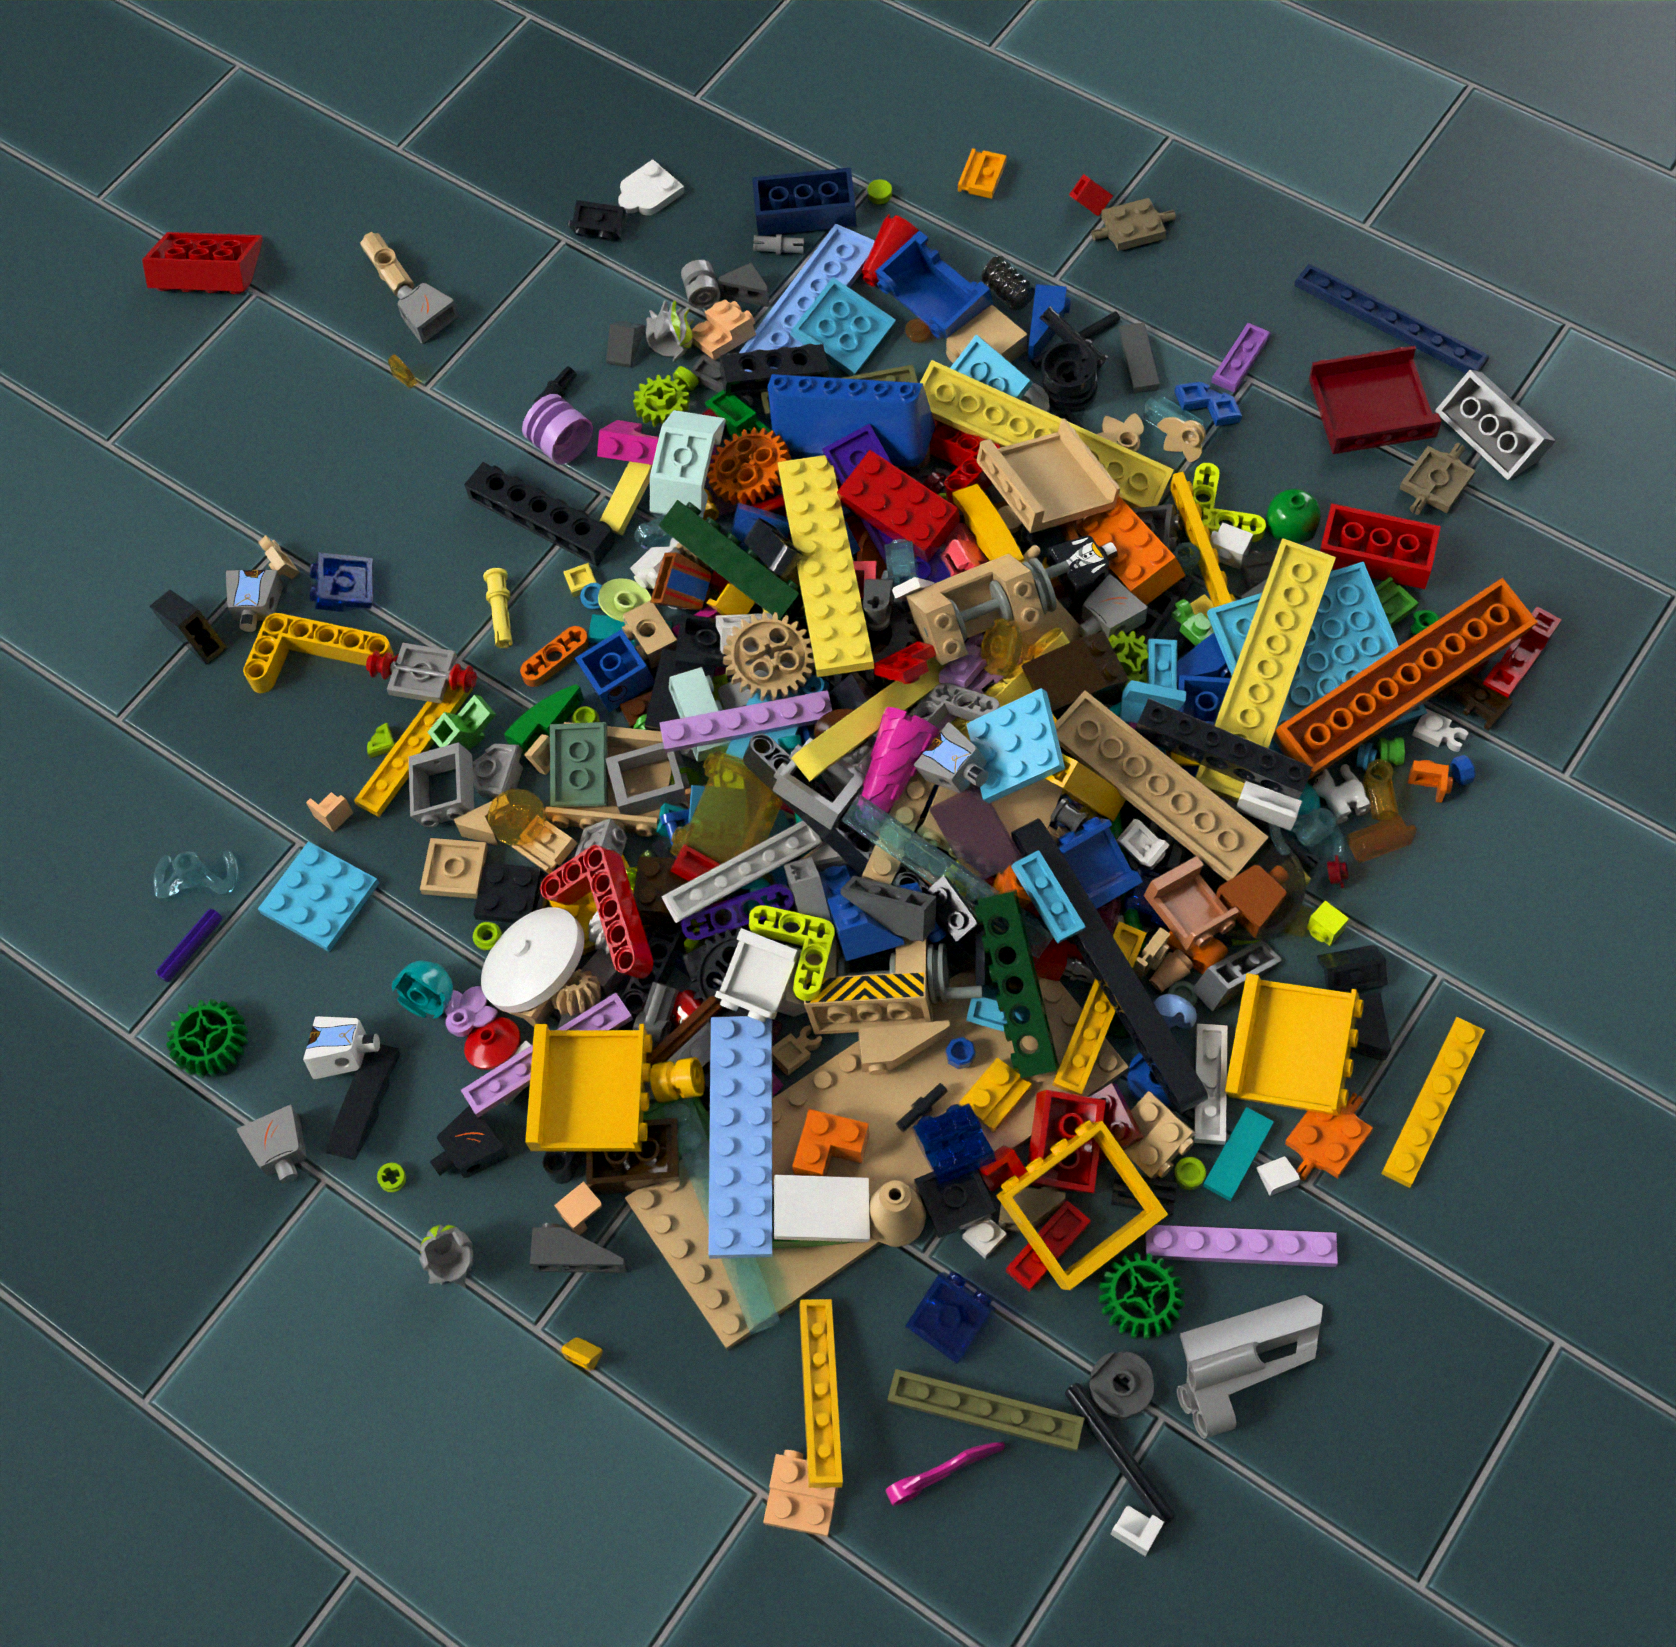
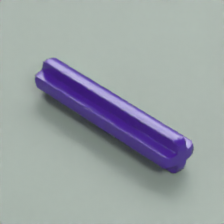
M208 909L155 972L157 976L163 981L169 982L221 922L222 916L214 909Z

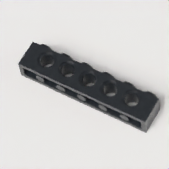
M482 462L464 484L468 497L473 502L595 566L600 564L615 545L612 529L607 523L603 521L598 522L590 518L584 511H577L569 507L563 500L548 496L540 488H532L519 477L509 476L498 466H490Z
M1149 698L1135 728V731L1153 745L1245 783L1248 781L1298 799L1303 793L1313 768Z

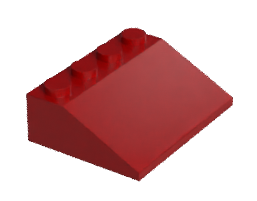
M167 232L142 259L147 288H157L158 291L181 289L182 292L205 290L207 293L229 291L231 294L242 293L252 282L263 241L262 235Z

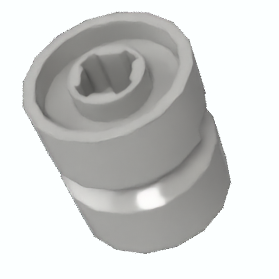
M694 260L686 264L682 268L681 277L686 288L689 304L697 309L713 306L720 299V290L712 265L706 260Z

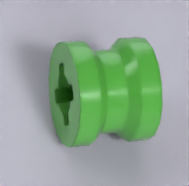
M1385 737L1378 738L1376 744L1378 766H1385L1387 763L1402 766L1405 758L1403 738L1396 737L1394 740H1387Z

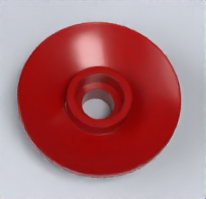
M495 1017L488 1025L475 1027L465 1042L464 1053L466 1059L472 1066L482 1070L494 1069L511 1059L518 1050L521 1041L519 1028L512 1020L504 1017Z

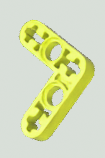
M1212 463L1200 464L1195 471L1193 499L1195 504L1199 503L1203 512L1202 523L1204 526H1208L1210 536L1213 531H1219L1221 527L1219 525L1220 521L1229 520L1236 528H1238L1239 523H1242L1241 529L1253 534L1252 542L1261 540L1266 529V522L1261 516L1214 508L1219 469ZM1204 474H1210L1208 485H1203ZM1206 494L1210 497V500L1208 502H1199L1196 496ZM1250 526H1256V531H1251Z
M766 905L753 908L749 914V928L753 933L803 946L794 978L793 991L803 1001H811L817 998L821 991L834 940L835 928L833 924L826 919ZM761 917H766L764 925L758 924V920ZM776 919L779 920L778 929L774 928ZM787 922H795L799 925L800 929L797 932L789 933L783 926ZM805 926L809 927L807 935H804ZM819 930L825 931L823 938L817 937ZM810 954H817L823 961L818 965H811L806 961V957ZM807 973L813 975L809 990L803 989Z

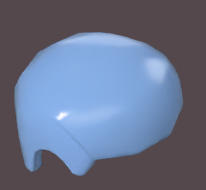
M1164 994L1153 1002L1169 1029L1177 1025L1182 1029L1190 1030L1197 1020V1014L1192 1004L1178 995Z

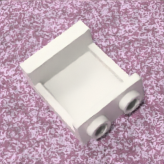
M741 928L737 940H739L722 986L719 991H716L715 997L722 999L721 1006L737 1011L739 1006L750 1010L748 1016L756 1020L765 1022L767 1017L775 1019L801 951Z

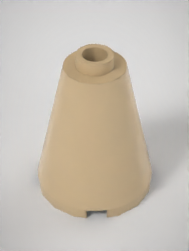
M893 1180L885 1183L869 1198L870 1234L876 1241L891 1247L908 1245L917 1239L926 1222V1209L920 1196L901 1181Z

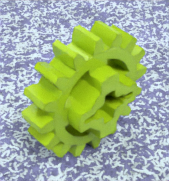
M657 375L655 381L647 378L648 384L640 383V391H634L635 399L633 404L637 417H642L645 424L652 421L653 427H656L658 423L663 425L673 410L689 411L688 403L690 398L686 385H681L678 378L671 381L670 375H667L665 379H661V376Z
M1120 631L1117 636L1112 634L1108 640L1112 648L1117 649L1115 653L1129 679L1121 688V691L1126 688L1131 680L1147 683L1148 652L1147 645L1143 643L1145 636L1142 635L1137 639L1135 638L1134 631H1131L1128 636H1126L1124 631ZM1141 666H1144L1142 674H1139V672L1142 670Z

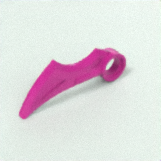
M994 1442L964 1450L959 1455L929 1471L897 1481L885 1490L892 1506L901 1505L918 1496L922 1489L950 1476L951 1473L1002 1451L1005 1448L1004 1442Z

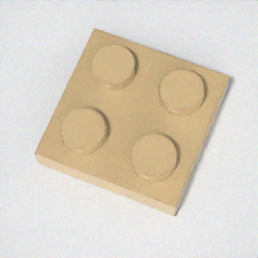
M430 838L420 886L421 893L424 895L477 899L488 851L487 843Z

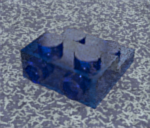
M318 552L316 563L311 562L310 578L315 579V585L310 587V601L315 602V609L342 612L344 606L371 609L373 603L372 558Z
M969 1103L964 1106L960 1104L951 1105L946 1110V1113L936 1117L924 1116L918 1121L917 1125L913 1126L916 1142L939 1184L996 1161L995 1153L986 1139L981 1123Z
M951 1271L949 1274L946 1272L938 1274L905 1327L958 1364L975 1338L981 1334L996 1308L991 1305L993 1299L988 1294L979 1289L974 1293L965 1286L967 1280L964 1277Z

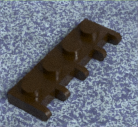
M1469 672L1445 688L1439 698L1445 700L1449 695L1466 706L1462 712L1464 715L1469 716L1474 711L1487 720L1484 729L1489 731L1511 707L1513 701L1485 686L1483 680Z

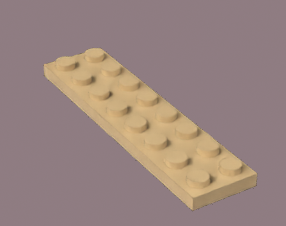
M1084 691L1055 723L1059 744L1064 750L1085 767L1116 787L1121 796L1227 881L1236 877L1267 840V835L1087 691Z

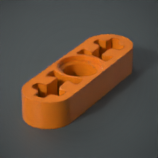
M579 626L569 627L526 660L520 668L524 683L530 687L542 685L574 660L575 657L583 653L589 645L586 631ZM572 638H575V639H579V638H580L581 641L578 642V643H577L576 641H572V642H571V639H572ZM552 652L562 653V657L557 661L547 659L548 655ZM529 671H538L539 674L536 676L534 674L529 675Z

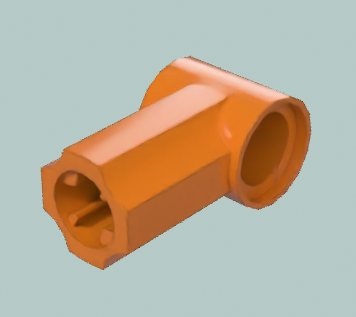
M1171 930L1166 943L1173 951L1176 949L1182 951L1193 963V968L1201 974H1204L1208 967L1223 960L1228 953L1227 947L1214 937L1203 947L1199 948L1196 945L1186 950Z

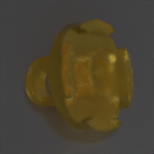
M998 618L993 621L996 623L993 629L987 628L984 634L981 658L987 661L988 666L984 668L988 673L997 676H1007L1014 670L1020 658L1033 660L1037 646L1023 643L1022 632L1018 623L1011 619Z
M510 789L502 792L492 801L488 810V824L499 841L508 845L521 846L533 842L542 833L546 824V811L542 801L534 793L526 789Z

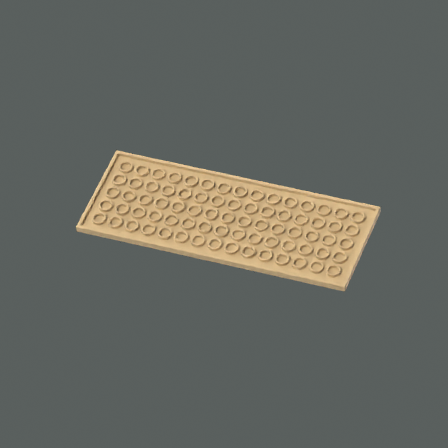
M976 965L971 970H963L950 979V987L976 986ZM1038 977L1060 1066L1082 1008L1060 981ZM939 997V1002L933 1005V1022L949 1020V1035L896 1068L887 1070V1073L881 1075H870L869 1072H862L859 1041H857L772 1098L773 1185L775 1175H794L792 1166L809 1109L869 1123L870 1136L862 1164L832 1156L827 1173L828 1177L869 1178V1198L885 1183L893 1180L905 1183L919 1195L914 1179L969 1156L972 1157L976 1165L1003 1145L1014 1151L1031 1139L1037 1093L1046 1089L1063 1093L1069 1092L1052 1085L1057 1071L1023 1078L1032 1084L1031 1089L993 1133L989 1127L980 1123L959 1106V1102L997 1057L1013 1069L1011 1053H1015L1012 1041L1007 1042L1003 1031L966 1021L971 998L951 999L948 1003H943L941 997ZM1025 1036L1022 1039L1023 1046L1026 1049L1035 1050L1038 1048V1042L1034 1037ZM964 1037L973 1042L976 1057L970 1067L957 1069L948 1064L945 1052L952 1039ZM1104 1038L1081 1096H1092L1129 1070V1066L1106 1038ZM939 1083H942L948 1092L932 1106L933 1110L924 1119L920 1117L903 1133L896 1126V1123L912 1109L911 1105L919 1097L924 1098ZM708 1141L679 1161V1179L637 1189L625 1197V1200L728 1351L876 1248L881 1242L873 1239L870 1234L868 1242L804 1248H773V1257L710 1259L708 1255L710 1141Z

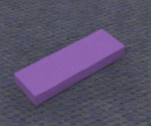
M1247 323L1213 375L1211 383L1235 393L1269 341L1271 332Z

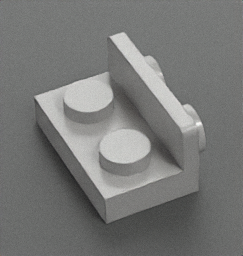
M609 818L584 828L575 856L592 845L605 847L618 852L622 856L627 836L623 829Z

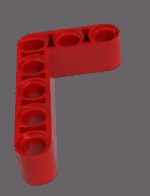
M934 419L935 429L929 444L930 454L958 466L944 482L946 501L958 508L953 502L952 492L978 484L984 492L993 484L977 463L980 442L986 439L964 433Z
M592 845L543 879L540 887L542 896L545 899L569 906L592 892L615 969L619 973L640 979L646 978L653 969L652 954L626 869L618 852L599 845Z

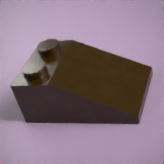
M1104 631L1081 637L1021 666L1033 691L1042 688L1047 692L1052 714L1067 710L1084 691H1087L1095 699L1102 700L1114 696L1129 681Z
M639 856L633 896L642 925L681 927L682 920L675 923L662 899L663 895L689 882L670 871L675 859ZM728 895L724 896L722 899L713 902L712 904L727 900ZM720 909L715 914V920L720 924L725 922L726 909ZM709 913L705 914L707 921L698 923L696 919L690 920L691 925L688 927L699 928L701 924L708 923L709 928H713Z
M678 1118L643 1120V1123H647L648 1135L647 1141H642L641 1151H586V1185L595 1195L625 1193L679 1179Z

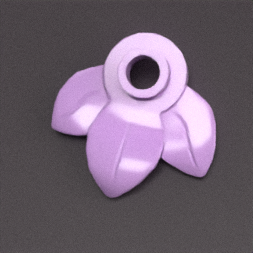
M481 986L471 987L463 995L453 990L451 1001L444 1013L447 1015L446 1027L455 1036H467L475 1027H484L497 1016L498 1011L495 1008L486 1006L487 998Z

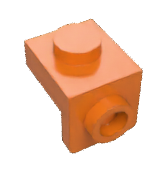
M1414 760L1409 772L1408 784L1437 788L1436 802L1442 803L1445 794L1451 793L1453 777H1448L1449 765L1436 764L1430 760Z

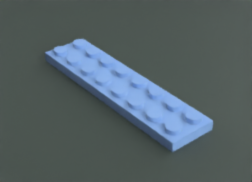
M835 224L755 330L756 335L747 341L739 353L752 352L758 349L773 350L780 347L804 346L803 343L790 335L792 328L833 277L849 288L853 285L862 272L875 240Z
M749 1016L711 1017L708 1254L710 1259L773 1257L772 1019L768 1017L765 1022Z

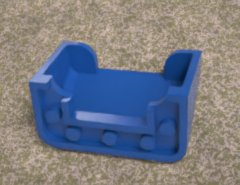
M919 230L875 271L879 280L877 285L886 295L890 293L928 325L936 338L940 339L942 337L946 339L991 304L993 306L994 304L990 288L981 281L978 284L975 281L970 284L940 258L939 252L936 249L932 250L927 247L926 242L929 239Z

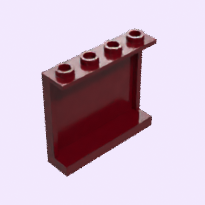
M1415 346L1398 347L1392 350L1373 351L1367 354L1348 355L1343 358L1323 359L1318 362H1312L1309 381L1333 454L1437 437L1441 419L1439 413L1432 414L1414 362Z

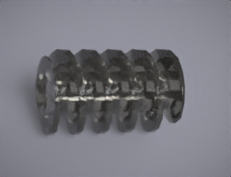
M997 255L986 264L982 271L981 280L998 298H1001L1004 304H1007L1010 310H1021L1032 300L1035 288H1030V282L1024 280L1022 274H1017V270L1011 267L1008 261H1004L1005 259L1002 255Z

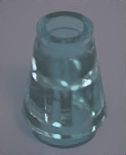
M1181 543L1175 548L1173 555L1177 558L1184 573L1192 577L1200 559V551L1192 543Z

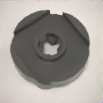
M1112 1352L1104 1355L1096 1362L1091 1372L1089 1390L1094 1403L1107 1415L1121 1420L1140 1414L1148 1407L1153 1397L1154 1381L1151 1368L1141 1357L1134 1353ZM1115 1378L1119 1380L1127 1378L1129 1380L1127 1386L1130 1390L1128 1392L1123 1390L1120 1392L1116 1391V1384L1113 1380Z

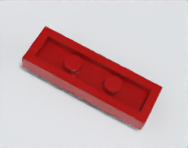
M1066 1201L1042 1227L1038 1235L1058 1261L1090 1225L1091 1220L1069 1201ZM1029 1243L1006 1268V1273L1029 1293L1048 1272V1269Z

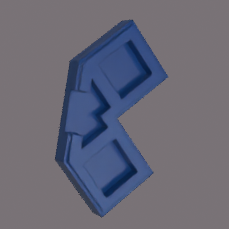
M1203 382L1176 385L1174 392L1182 411L1207 407L1215 426L1241 422L1242 415L1233 396L1209 389V385Z

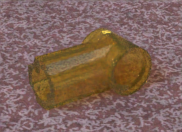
M1382 759L1373 760L1369 763L1362 784L1367 791L1368 800L1370 801L1372 819L1388 821L1397 817L1399 812L1392 782L1393 768L1389 762ZM1377 774L1381 776L1383 779H1376L1372 775Z

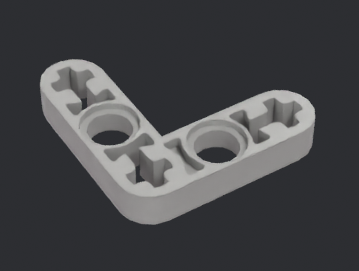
M942 683L932 689L908 716L913 717L916 715L921 718L927 713H933L922 719L937 726L947 714L973 721L1000 708V704L993 697L951 683ZM972 702L967 706L960 707L963 703Z

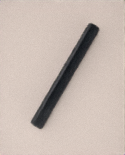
M1075 1383L1067 1388L1065 1396L1078 1414L1084 1418L1086 1425L1150 1513L1164 1521L1163 1526L1171 1522L1175 1517V1513L1079 1383Z

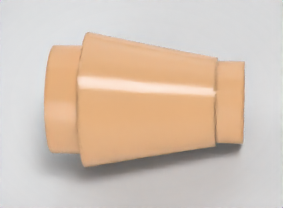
M1176 949L1173 953L1169 952L1149 981L1162 993L1165 989L1190 974V969L1194 965L1182 951Z

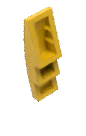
M978 484L952 492L953 502L963 512L965 524L976 536L977 546L990 561L1006 554H1010L1020 563L1025 561L1003 519Z

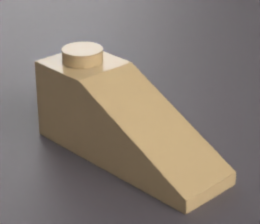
M944 1020L859 1029L862 1072H869L870 1075H881L887 1073V1070L896 1068L948 1036L950 1021Z

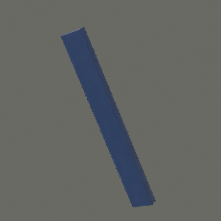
M1308 264L1295 280L1294 286L1410 346H1415L1416 349L1465 374L1469 370L1480 372L1489 359L1490 355L1311 264Z

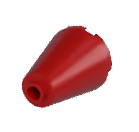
M890 214L887 215L863 266V280L872 287L878 286L879 280L875 271L919 230L900 216L895 215L892 219Z

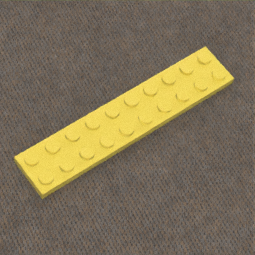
M931 360L920 382L923 383L934 419L964 433L979 436L986 440L991 439L1000 448L1056 433L1059 430L1061 418ZM1068 422L1085 445L1090 448L1096 459L1103 464L1112 479L1118 483L1120 488L1119 496L1130 508L1158 506L1174 469Z
M825 455L778 462V471L792 544L803 554L796 567L817 677L874 669V661L841 501L837 494L838 486L834 467L830 465Z
M1282 538L1214 726L1269 748L1336 557ZM1203 765L1199 766L1195 779L1215 795L1238 803L1245 783Z

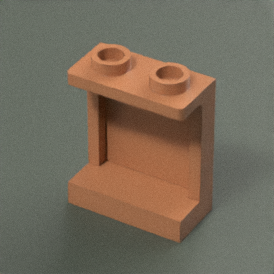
M1197 856L1152 880L1144 894L1146 900L1186 950L1196 945L1199 948L1203 947L1212 940L1213 935L1219 932L1225 934L1236 925L1235 919L1240 912L1237 907L1228 910L1200 876L1199 873L1204 864Z

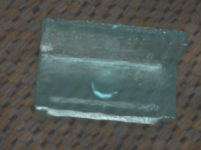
M1151 396L1145 403L1143 419L1157 427V424L1162 419L1168 417H1176L1184 422L1193 420L1204 426L1203 420L1186 410L1182 411L1180 406L1165 397L1156 400Z

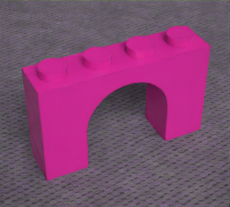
M616 420L599 430L597 457L653 465L659 437L641 434L642 424ZM715 444L713 447L712 455H716L717 445Z

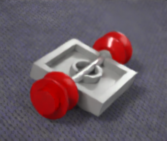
M402 643L396 662H394L390 652L381 657L380 652L377 650L372 655H369L366 661V670L369 671L372 678L381 673L382 678L386 680L391 675L387 692L392 696L442 704L448 683L453 691H456L461 686L463 691L468 693L471 688L475 687L477 681V674L473 672L472 666L469 665L466 670H462L460 664L457 663L455 665L457 655L452 650Z

